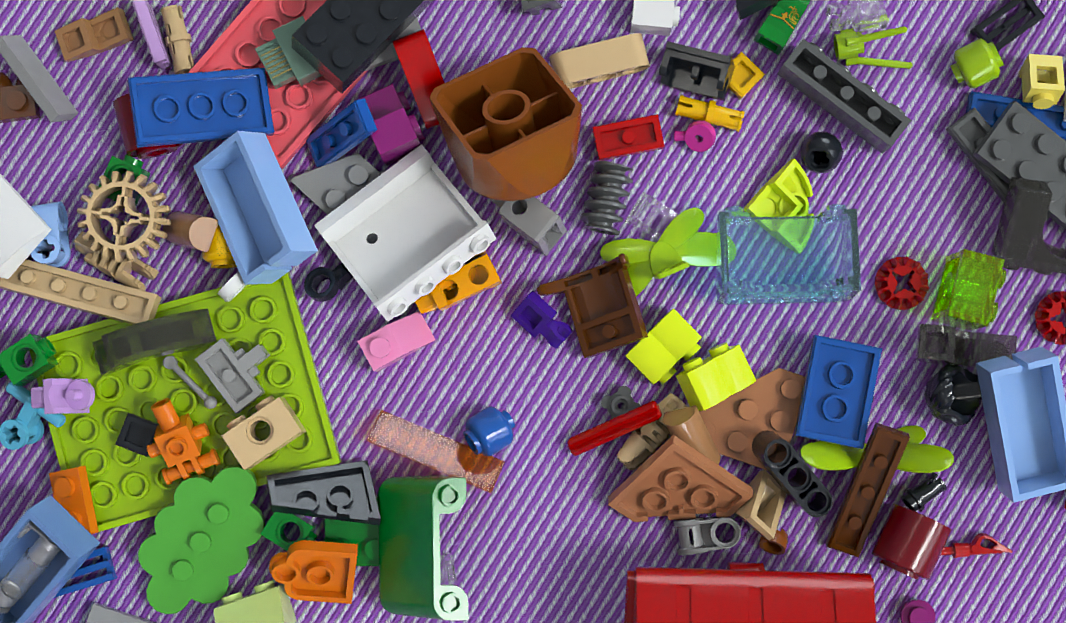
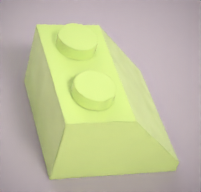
M273 580L254 586L255 593L243 597L240 591L221 598L223 604L214 608L215 623H296L297 619L290 598L285 592V584L275 586Z

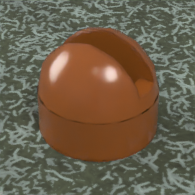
M783 528L781 531L776 530L774 539L770 541L761 535L759 546L770 554H784L788 544V535Z

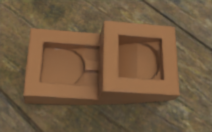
M118 7L90 20L81 18L55 30L66 62L90 57L134 40L125 12Z

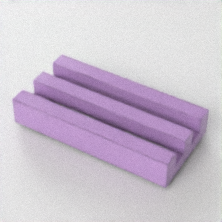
M134 0L132 4L153 62L162 70L173 67L152 5L146 0Z

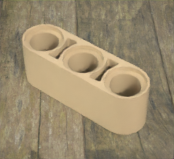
M641 33L629 34L563 50L549 57L551 68L569 89L638 73L650 67Z

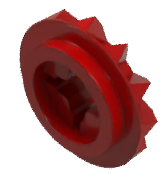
M894 257L883 263L878 269L875 277L876 293L884 304L893 309H911L924 300L929 290L928 273L925 272L920 262L909 257ZM911 273L910 279L907 282L911 290L908 291L904 288L894 294L893 292L898 284L895 276L903 277Z
M1058 291L1045 296L1039 302L1035 311V324L1039 333L1046 340L1054 344L1065 345L1066 327H1063L1062 322L1050 320L1055 315L1061 314V308L1066 313V292Z

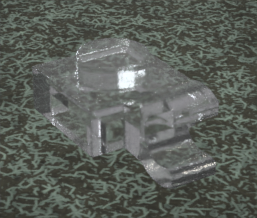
M452 551L440 553L442 585L450 584L457 586L458 581Z

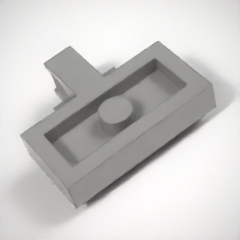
M221 338L195 359L235 413L241 412L265 393L254 378L261 373L256 366L270 356L263 345L258 344L248 353L243 348L235 352L226 339Z

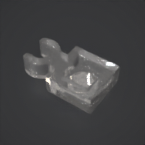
M848 0L847 6L841 3H830L826 8V16L836 15L839 17L838 19L830 20V31H839L846 25L851 24L855 32L887 28L888 17L883 0Z

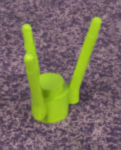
M885 16L851 29L840 30V33L834 34L833 37L836 59H845L846 66L861 64L911 69L913 67L911 62L858 57V54L865 51L864 42L906 33L907 27L903 26L862 35V32L887 23L889 18Z

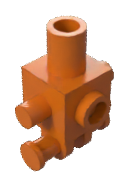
M170 398L162 399L151 406V410L159 425L156 426L155 443L147 445V451L151 458L159 455L163 456L168 469H162V475L167 485L180 478L184 480L190 478L192 472L196 471L200 475L205 473V468L212 465H220V459L215 449H211L210 452L200 456L202 448L201 439L210 435L206 423L194 426L189 414L178 417Z

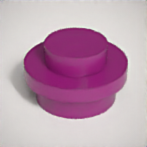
M915 599L903 606L900 619L902 623H935V612L929 603Z

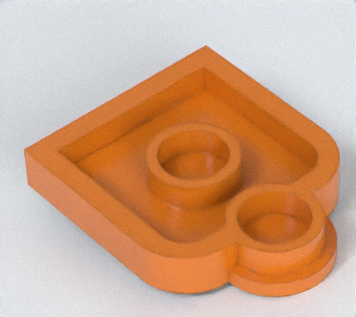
M309 540L297 541L289 547L288 552L277 553L270 559L269 571L276 582L285 584L286 594L293 599L352 604L358 544Z

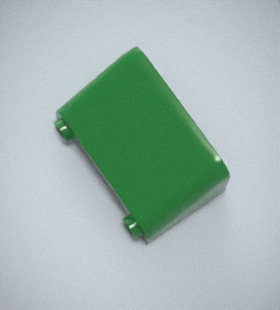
M446 475L391 477L380 485L378 491V509L381 518L380 526L378 525L379 599L386 611L395 615L448 621L469 620L466 593L456 585H441L440 514L455 513L463 507L466 501L465 477Z

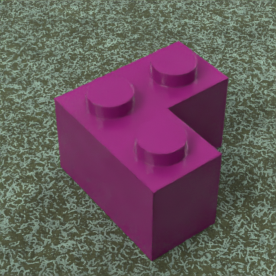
M393 84L360 98L366 99L377 127V131L371 134V137L386 166L401 160L420 145L419 141L425 139L415 115L407 116L405 112L410 110L411 107L404 92L397 93Z

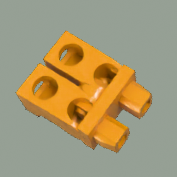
M486 250L470 259L475 258L476 260L462 266L458 272L443 279L435 286L432 292L417 299L415 303L420 313L432 312L438 308L444 311L489 288L491 289L502 284L491 259L486 254Z

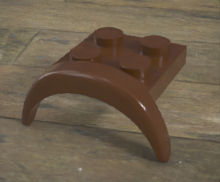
M619 254L613 260L566 278L544 283L537 287V292L540 296L565 293L584 358H591L648 337L628 273L630 263L625 254Z

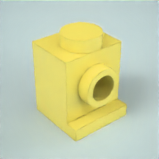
M1028 54L1019 71V78L1022 80L1023 102L1033 103V107L1036 109H1047L1058 103L1065 91L1062 56Z

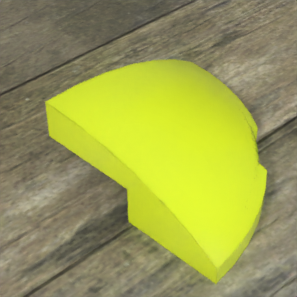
M791 159L755 194L743 210L773 237L794 252L800 253L811 234L815 215L813 213L808 214V197L813 196V191L805 171L796 159Z

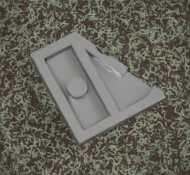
M359 153L295 176L290 181L328 215L380 176L381 173Z

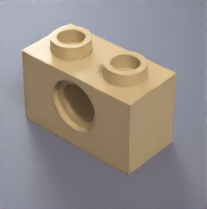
M269 396L255 406L257 409L256 413L248 418L245 415H241L227 425L229 431L223 434L222 438L244 470L253 468L306 432V429L284 397L274 399L273 396ZM260 421L267 422L271 429L269 437L265 440H260L255 434V427Z

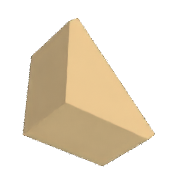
M764 469L749 483V486L753 489V497L739 508L735 514L751 529L770 541L775 537L786 492Z

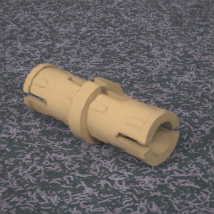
M170 5L163 7L160 11L167 36L164 40L166 47L170 49L174 73H188L194 66V60L190 47L192 38L191 34L187 33L182 6Z

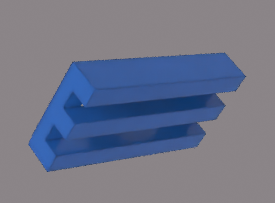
M109 547L96 549L87 558L90 559L102 555L103 562L80 568L71 578L106 568L107 575L61 588L55 597L117 579Z

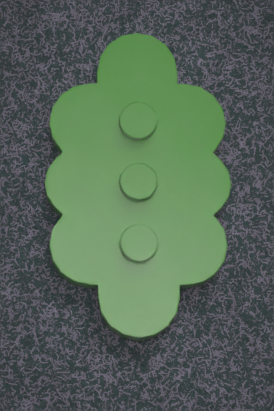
M239 464L228 465L222 468L213 480L203 475H191L190 478L183 480L177 486L174 493V503L164 506L156 515L154 521L155 533L150 534L142 542L138 552L142 568L153 576L149 581L146 593L150 606L156 611L163 614H175L183 610L191 599L203 604L214 603L226 594L230 584V576L240 573L246 567L249 559L248 547L255 544L261 538V532L265 527V517L262 511L252 503L258 486L257 479L250 469L244 470Z

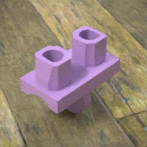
M43 379V387L31 388L32 408H44V414L90 413V406L95 399L94 388L88 382V379Z

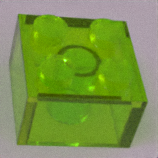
M967 249L946 256L931 321L969 331L989 326V322L994 321L998 311V303L994 302L997 289L1002 288L1006 278V270L1003 269L1005 259Z

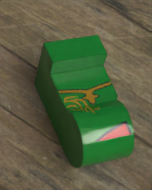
M811 0L778 1L764 21L754 41L779 56Z

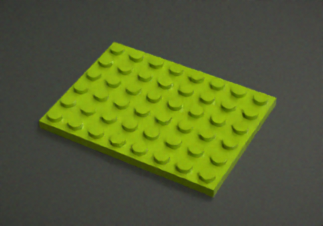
M290 272L272 284L246 285L230 302H225L217 294L222 288L219 287L159 304L151 329L113 319H106L47 336L56 349L57 353L54 357L59 364L36 378L38 386L43 387V379L50 378L88 379V382L91 383L95 391V399L90 406V413L63 414L66 416V421L63 426L58 428L49 421L48 424L60 470L86 466L99 532L154 517L164 506L174 503L176 488L184 479L180 478L173 481L170 485L166 484L162 475V469H168L162 455L154 458L146 457L115 445L128 413H133L158 423L151 410V406L165 398H170L178 417L189 414L194 426L206 423L210 435L201 439L202 448L200 456L210 452L211 449H215L220 459V465L205 468V473L200 475L209 477L212 480L222 468L228 465H240L222 438V435L229 431L227 425L241 415H245L248 418L256 413L257 409L255 406L269 396H273L274 399L284 397L306 429V432L250 469L257 479V486L266 484V475L342 463ZM221 338L226 339L235 352L243 348L248 353L259 344L263 345L270 354L267 359L256 366L261 373L254 377L265 393L239 413L233 411L195 360ZM31 349L29 350L32 363L34 364L36 361V354ZM174 356L177 358L178 366L208 396L216 398L217 405L214 409H207L204 406V401L173 369L164 367L163 360L165 357ZM260 421L255 427L257 438L265 440L269 437L271 432L269 424L265 421ZM196 471L191 473V475H198Z

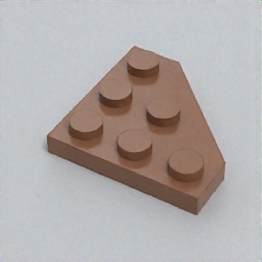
M777 368L757 378L756 382L729 396L722 402L704 411H699L719 454L767 470L752 451L753 439L758 433L769 430L775 432L788 443L791 442L796 427L805 376ZM777 443L768 449V456L776 451Z
M673 435L608 496V505L633 522H646L648 517L668 516V520L696 519V514L716 513V517H730L753 497V489Z

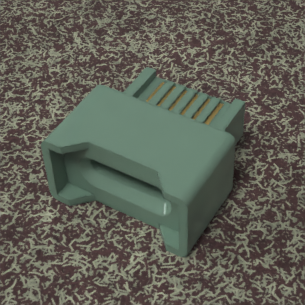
M303 16L272 30L276 38L255 48L276 89L296 79L300 86L322 76L292 48V35L306 22Z

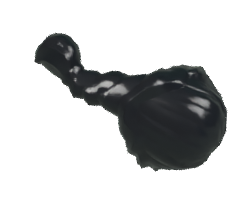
M946 364L937 374L930 378L924 393L925 402L931 414L943 422L954 424L956 427L968 424L976 415L982 400L978 375L961 366Z

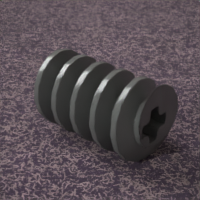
M597 161L594 163L593 168L600 174L591 175L590 179L597 187H590L587 190V194L593 200H586L584 202V207L590 213L581 214L580 219L587 224L583 226L584 228L603 234L619 235L620 231L612 227V223L623 222V218L615 214L616 210H624L627 207L619 201V197H629L630 193L622 188V184L633 183V179L625 175L626 171H633V169L614 162Z

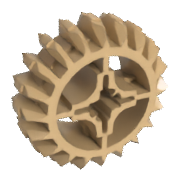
M113 171L111 175L112 182L106 176L101 175L99 182L102 187L100 188L92 183L89 184L88 188L93 193L92 197L87 195L81 196V200L88 203L87 208L81 207L77 209L78 214L86 215V220H81L77 223L78 227L89 229L82 235V239L88 241L95 238L90 249L98 251L103 247L101 257L109 259L114 253L115 262H123L125 254L129 262H136L137 251L143 258L149 257L147 245L158 250L160 245L155 240V237L158 236L166 239L168 236L166 232L160 230L161 224L171 225V220L162 218V214L170 212L171 207L159 205V203L167 198L166 194L161 192L153 195L158 188V184L151 182L146 185L147 176L140 174L135 180V175L132 171H126L123 178L120 172ZM122 190L121 195L117 196L114 206L101 208L108 196ZM133 190L137 191L145 199L150 215L142 214L137 210L135 205L136 199L133 198ZM125 208L126 213L139 217V219H130L129 222L122 221L110 216V214L119 215L120 212L124 213L123 209ZM100 219L108 220L112 224L113 235L116 236L115 243L104 234L100 225ZM148 225L146 231L139 239L127 244V238H131L132 230L136 226Z

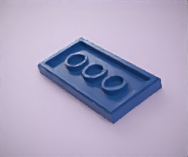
M265 68L130 77L127 80L137 148L227 140L237 131L265 133L266 136H273L274 134Z

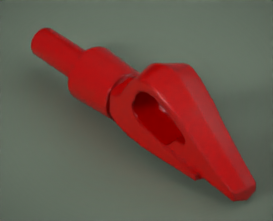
M980 533L974 537L971 543H952L951 546L944 547L941 555H952L953 558L970 555L1012 553V550L992 536ZM982 539H986L994 543V545L988 548L981 546L980 543Z

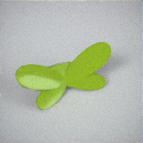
M694 207L683 211L675 217L665 228L658 242L630 238L613 240L602 246L600 255L606 262L618 257L619 254L627 255L630 263L628 273L637 297L653 277L654 279H662L690 266L710 267L730 262L736 255V246L734 241L726 235L697 232L704 221V213L701 209Z
M914 425L897 429L908 433L910 439L896 470L913 473H934L946 470L952 466L954 456L949 450L935 445L919 444L926 437V432L922 427ZM825 441L811 442L802 447L800 454L807 464L817 469L829 471L857 468L866 443H864L863 449Z

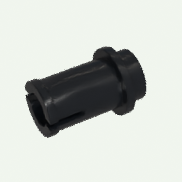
M931 473L912 489L906 488L904 490L905 494L901 496V499L908 509L922 512L925 509V504L941 492L947 490L945 483L940 477L936 480L938 477L936 473Z

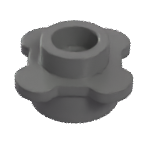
M627 386L619 387L615 394L611 396L606 395L601 400V406L608 410L611 419L640 407L639 403L634 402L631 397V389ZM622 402L624 404V408L619 409L618 403Z

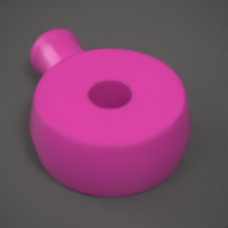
M698 120L691 123L686 128V131H675L674 140L676 142L685 141L690 149L696 152H704L714 145L716 132L709 122Z

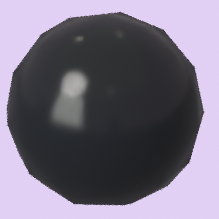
M826 131L814 132L802 143L800 155L802 163L808 170L817 174L828 173L839 165L842 160L843 150L841 142L835 135Z

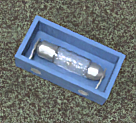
M51 495L29 508L0 542V623H32L100 544Z

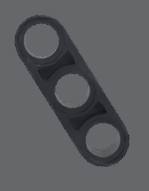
M767 430L758 433L753 439L752 451L797 506L810 516L817 518L826 515L833 504L832 496L790 443L773 431ZM777 443L776 451L768 456V449ZM797 468L794 477L788 479L789 472ZM816 492L815 499L808 503L810 495Z

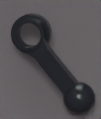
M369 234L366 239L367 243L374 244L378 240L377 234ZM340 263L332 271L326 267H318L307 275L304 289L315 301H328L335 297L338 289L342 291L346 283L353 276L343 263ZM326 279H330L329 288L323 293H318L319 284Z

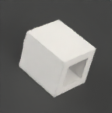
M633 0L630 32L669 36L672 26L678 27L680 6H674L675 0Z

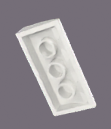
M0 174V277L9 279L52 229Z

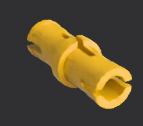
M680 95L675 111L676 116L707 121L710 124L736 130L737 132L740 131L745 111L716 105V101L709 100L708 103L685 97L684 95Z

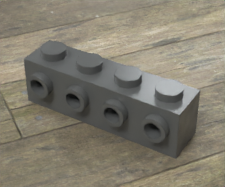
M804 38L777 73L882 154L892 147L912 121L905 116V113L898 106L885 101L873 87L860 82L852 76L845 66L835 63L825 55L819 46L811 42L809 43Z

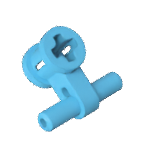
M9 382L6 386V392L24 405L16 419L7 420L0 425V442L5 448L17 450L26 444H33L41 440L44 434V425L40 419L41 417L57 428L65 423L66 416L63 414H44V408H32L31 392L25 387L13 385L12 382Z

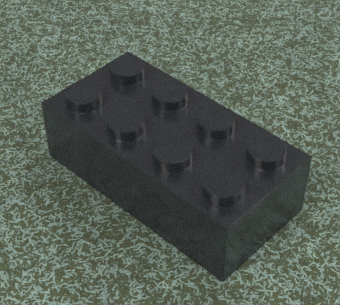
M327 0L292 35V48L340 93H343L433 0Z

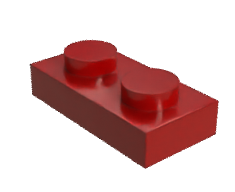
M658 114L592 127L598 161L660 150L665 147Z

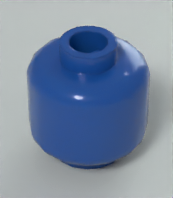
M489 406L470 417L466 421V431L463 432L465 441L476 455L481 453L484 456L490 457L512 443L514 438L512 429L515 427V423L506 410L500 412L497 408Z

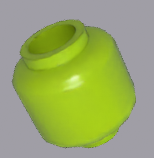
M977 39L955 51L954 59L956 63L950 67L958 83L965 81L968 87L974 89L999 77V67L1004 64L993 41L987 43L984 39Z

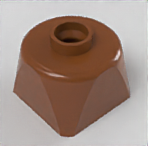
M521 47L434 88L431 93L430 101L456 167L466 184L479 195L501 201L529 199L551 190L563 181L571 171L577 156L582 104L535 48Z

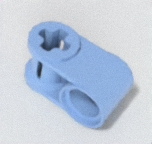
M59 201L31 206L52 229L33 250L31 256L41 264L57 268L65 266L71 257L68 236V216L64 204Z

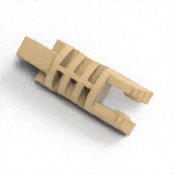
M83 231L74 240L75 249L85 256V262L114 278L124 286L143 291L146 290L145 285L130 274L132 270L151 280H154L159 273L158 270L138 258L136 262H129L126 254L123 262H115L114 253L109 259L102 258L101 252L103 247L98 251H92L90 246L95 238L88 241L83 240L82 235L85 233Z
M670 393L658 404L662 413L660 419L632 431L630 437L618 451L617 458L630 471L638 469L651 454L653 455L656 452V449L662 445V442L668 438L669 432L663 422L664 413L687 408L686 404L676 395Z

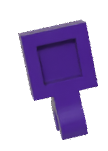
M534 291L530 292L510 315L534 338L541 333L547 342L556 349L573 332L568 324L553 320L557 312Z

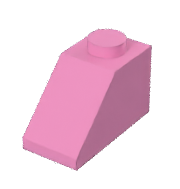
M418 311L378 329L357 342L373 371L379 372L436 341L423 315Z

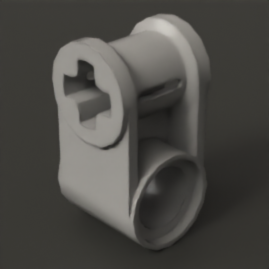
M696 517V519L673 521L674 526L678 527L680 548L677 550L678 555H693L712 550L728 549L734 547L741 538L739 525L730 517ZM722 523H729L734 529L733 536L727 541H721L715 535L717 526ZM689 529L692 532V544L690 543Z

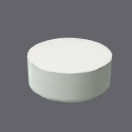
M239 271L217 293L225 302H230L246 286Z

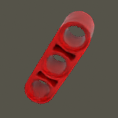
M422 29L396 39L392 43L425 127L429 129L439 125L430 101L431 93L434 88L445 82L426 33Z

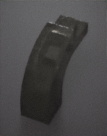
M208 308L155 318L102 335V339L93 342V347L100 373L105 375L156 357L198 349L215 342L216 337Z
M919 324L916 360L932 364H951L976 368V363L993 358L1007 356L1012 359V354L1016 353L1017 336L956 330V326Z

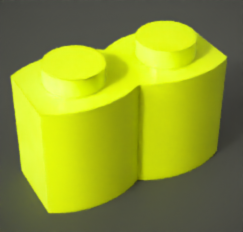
M673 308L647 333L648 337L641 339L625 354V357L652 385L657 381L663 385L677 372L673 366L682 357L688 361L701 348L697 342L702 337Z
M727 342L719 344L709 350L710 356L704 360L701 357H697L682 365L684 370L675 376L690 407L696 405L698 411H704L756 382L739 344L734 346H728Z

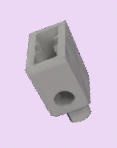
M535 197L517 201L490 199L500 207L498 213L503 221L545 256L549 254L567 232L560 216Z

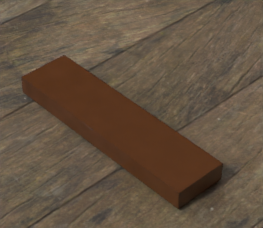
M877 422L875 423L827 537V547L856 557L860 556L910 439L908 433Z

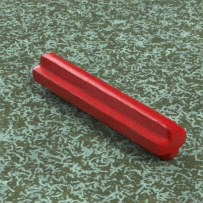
M656 401L648 402L571 437L567 441L568 447L574 456H578L660 419L662 416L661 409Z

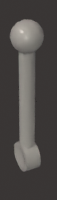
M174 356L164 358V367L173 369L204 401V406L207 409H214L216 407V398L208 396L178 366L177 358Z

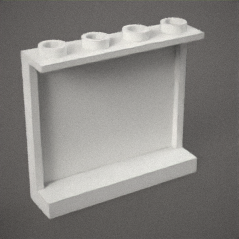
M422 144L314 225L387 322L403 314L409 305L421 296L432 292L438 283L447 276L458 272L464 263L476 254L487 250L490 244L497 239L488 223L479 217L438 168ZM371 233H375L378 236V240L374 244H369L366 240L367 236Z

